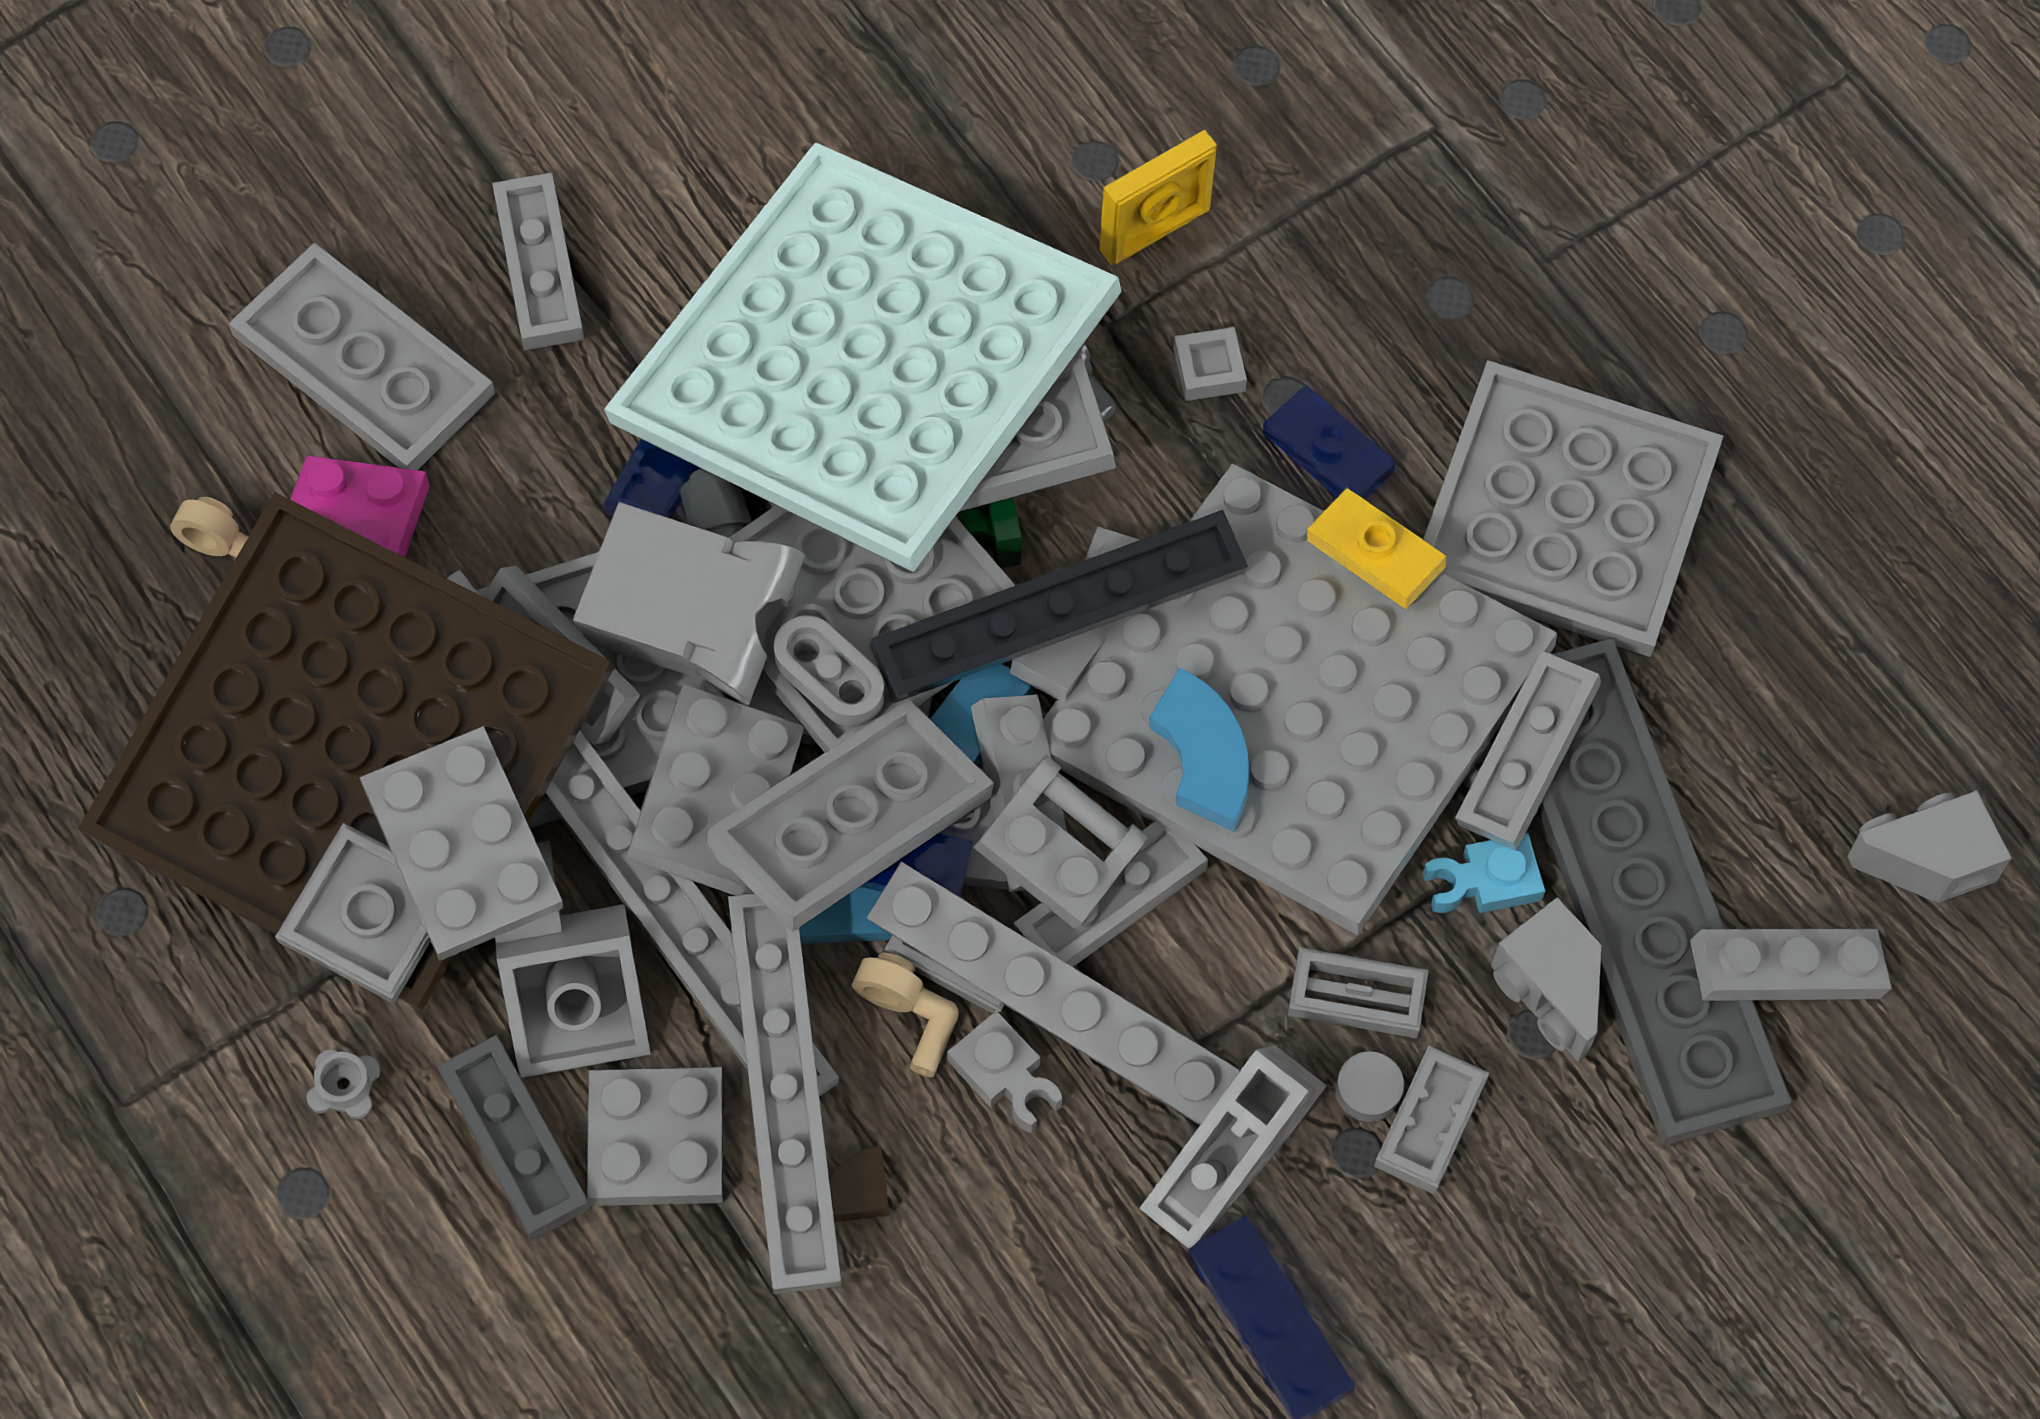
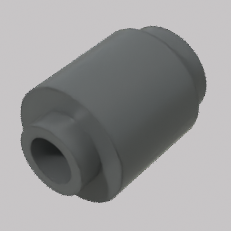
M702 468L695 471L690 476L689 481L681 487L680 496L688 525L729 538L752 522L744 489Z

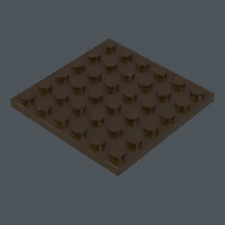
M274 492L78 830L260 927L277 934L343 823L388 846L362 787L360 777L484 726L528 823L615 667L610 660ZM430 942L398 999L423 1011L454 955L439 961Z

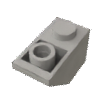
M1978 791L1957 798L1951 792L1937 795L1922 803L1917 809L1918 812L1899 819L1896 818L1894 813L1878 816L1865 823L1859 829L1860 833L1847 855L1852 868L1937 903L1997 882L2011 860V856Z
M1557 897L1499 942L1491 967L1495 970L1493 972L1495 981L1505 995L1514 1002L1522 1000L1538 1018V1028L1545 1039L1559 1051L1566 1049L1579 1062L1588 1055L1597 1034L1602 945Z

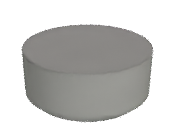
M1362 1052L1349 1058L1343 1064L1336 1083V1096L1343 1110L1353 1118L1366 1122L1379 1121L1391 1115L1398 1107L1404 1090V1079L1398 1065L1388 1056L1378 1052Z

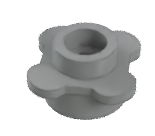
M332 1049L319 1054L315 1060V1087L307 1093V1102L310 1108L316 1113H325L328 1110L346 1112L352 1119H361L368 1115L372 1109V1102L369 1098L371 1085L380 1076V1066L376 1059L369 1055L359 1058L352 1053L338 1052ZM342 1079H347L350 1081L349 1087L343 1090L337 1087L338 1082Z

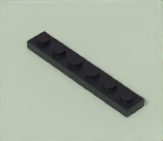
M1220 510L871 639L869 646L892 701L897 703L1242 575L1248 568V565L1224 510Z

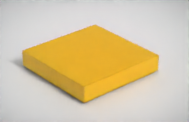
M1206 130L1199 132L1103 187L1099 250L1110 265L1118 264L1210 210L1217 144Z

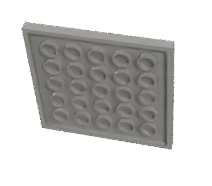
M1232 463L1190 521L1224 510L1248 568L1242 575L1115 621L1105 635L1107 637L1067 699L1063 701L1058 698L1043 719L1051 759L1061 766V771L1147 819L1160 823L1194 843L1199 848L1358 936L1506 719L1540 651L1543 650L1551 653L1555 647L1557 632L1442 572L1407 609H1404L1307 541V529L1324 512L1323 510ZM1179 667L1201 679L1219 694L1231 709L1243 732L1249 760V789L1246 805L1235 832L1176 805V793L1183 775L1181 761L1171 744L1149 727V717Z

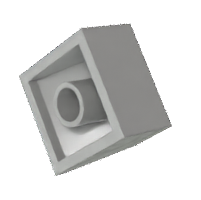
M625 904L561 915L562 932L496 944L497 963L520 1078L651 1055Z

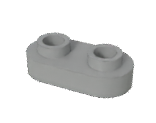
M799 616L790 619L780 627L774 639L775 663L778 670L828 718L837 724L854 727L872 721L880 713L884 704V681L880 671L830 624L818 617ZM805 649L813 650L818 654L817 658L810 662H802L796 658V655ZM855 690L864 697L859 702L850 704L844 702L841 696L847 691Z

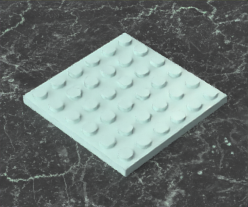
M815 142L604 410L611 424L914 572L1121 293L1119 278Z

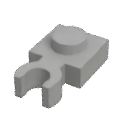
M997 1011L947 1052V1061L990 1107L1006 1096L1012 1102V1115L1016 1124L1029 1133L1033 1132L1037 1126V1119L1025 1106L1030 1099L1042 1098L1055 1111L1062 1107V1095L1058 1087L1048 1079L1031 1075L1040 1066V1056Z

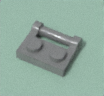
M1045 755L973 848L1076 929L1085 921L1127 863L1142 847L1148 836L1134 824L1129 828L1124 826L1058 773L1061 766L1048 755ZM1041 793L1111 848L1103 861L1033 805Z

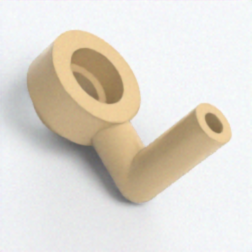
M210 497L183 501L170 525L172 533L182 543L198 552L211 556H225L229 554L236 558L249 537L239 532V526L232 518V511L222 502Z
M886 952L879 953L877 958H864L853 980L852 988L861 997L877 1006L896 1012L912 1011L929 1019L910 1064V1069L919 1075L930 1078L934 1077L959 1016L958 1007L952 1001L923 988L922 981L914 974V965L908 960Z

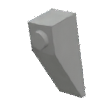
M1276 1045L1256 1049L1139 1209L1190 1250L1195 1249L1289 1138L1327 1085Z

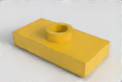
M1348 488L1307 529V541L1404 609H1407L1446 568V555Z

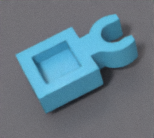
M1525 833L1517 851L1493 840L1469 844L1464 849V864H1459L1449 858H1436L1425 864L1422 873L1424 881L1442 878L1452 885L1453 889L1451 891L1433 895L1431 902L1432 911L1438 913L1453 911L1460 906L1464 898L1475 896L1479 913L1542 901L1545 893L1528 833Z

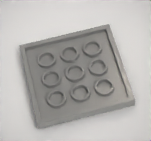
M1487 360L1423 540L1446 555V568L1442 573L1520 614L1599 641L1613 638L1616 646L1651 657L1723 435Z
M778 505L729 537L735 543L762 541L786 545L800 550L805 555L786 608L766 632L765 648L767 659L760 676L800 724L805 726V730L824 752L829 751L905 700L893 703L884 682V704L880 713L872 721L854 727L835 723L778 670L775 663L774 639L784 623L799 616L818 617L830 624L879 670L869 646L872 638L1015 586L956 516L914 572ZM805 649L800 651L796 658L802 662H810L816 659L818 654L813 650ZM950 683L907 699L918 707ZM851 690L845 692L841 699L846 703L854 704L862 700L864 696L858 691Z

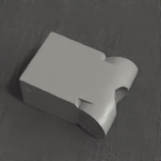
M618 502L573 621L587 640L594 646L693 677L700 676L726 695L749 705L767 659L765 648L766 632L786 608L805 555L800 550L777 543L762 541L735 543L725 536Z

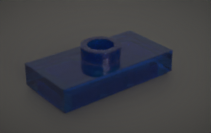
M1308 385L1300 389L1264 422L1262 433L1337 498L1348 488L1365 499L1394 473L1396 462Z
M640 439L603 503L605 514L613 517L618 502L671 519L682 501L680 496L681 487L689 481L690 476L699 470L700 467Z

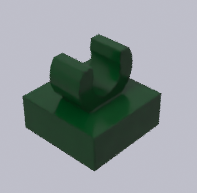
M1013 497L985 504V509L972 508L957 513L958 520L983 549L992 547L994 561L1000 568L1021 565V532Z

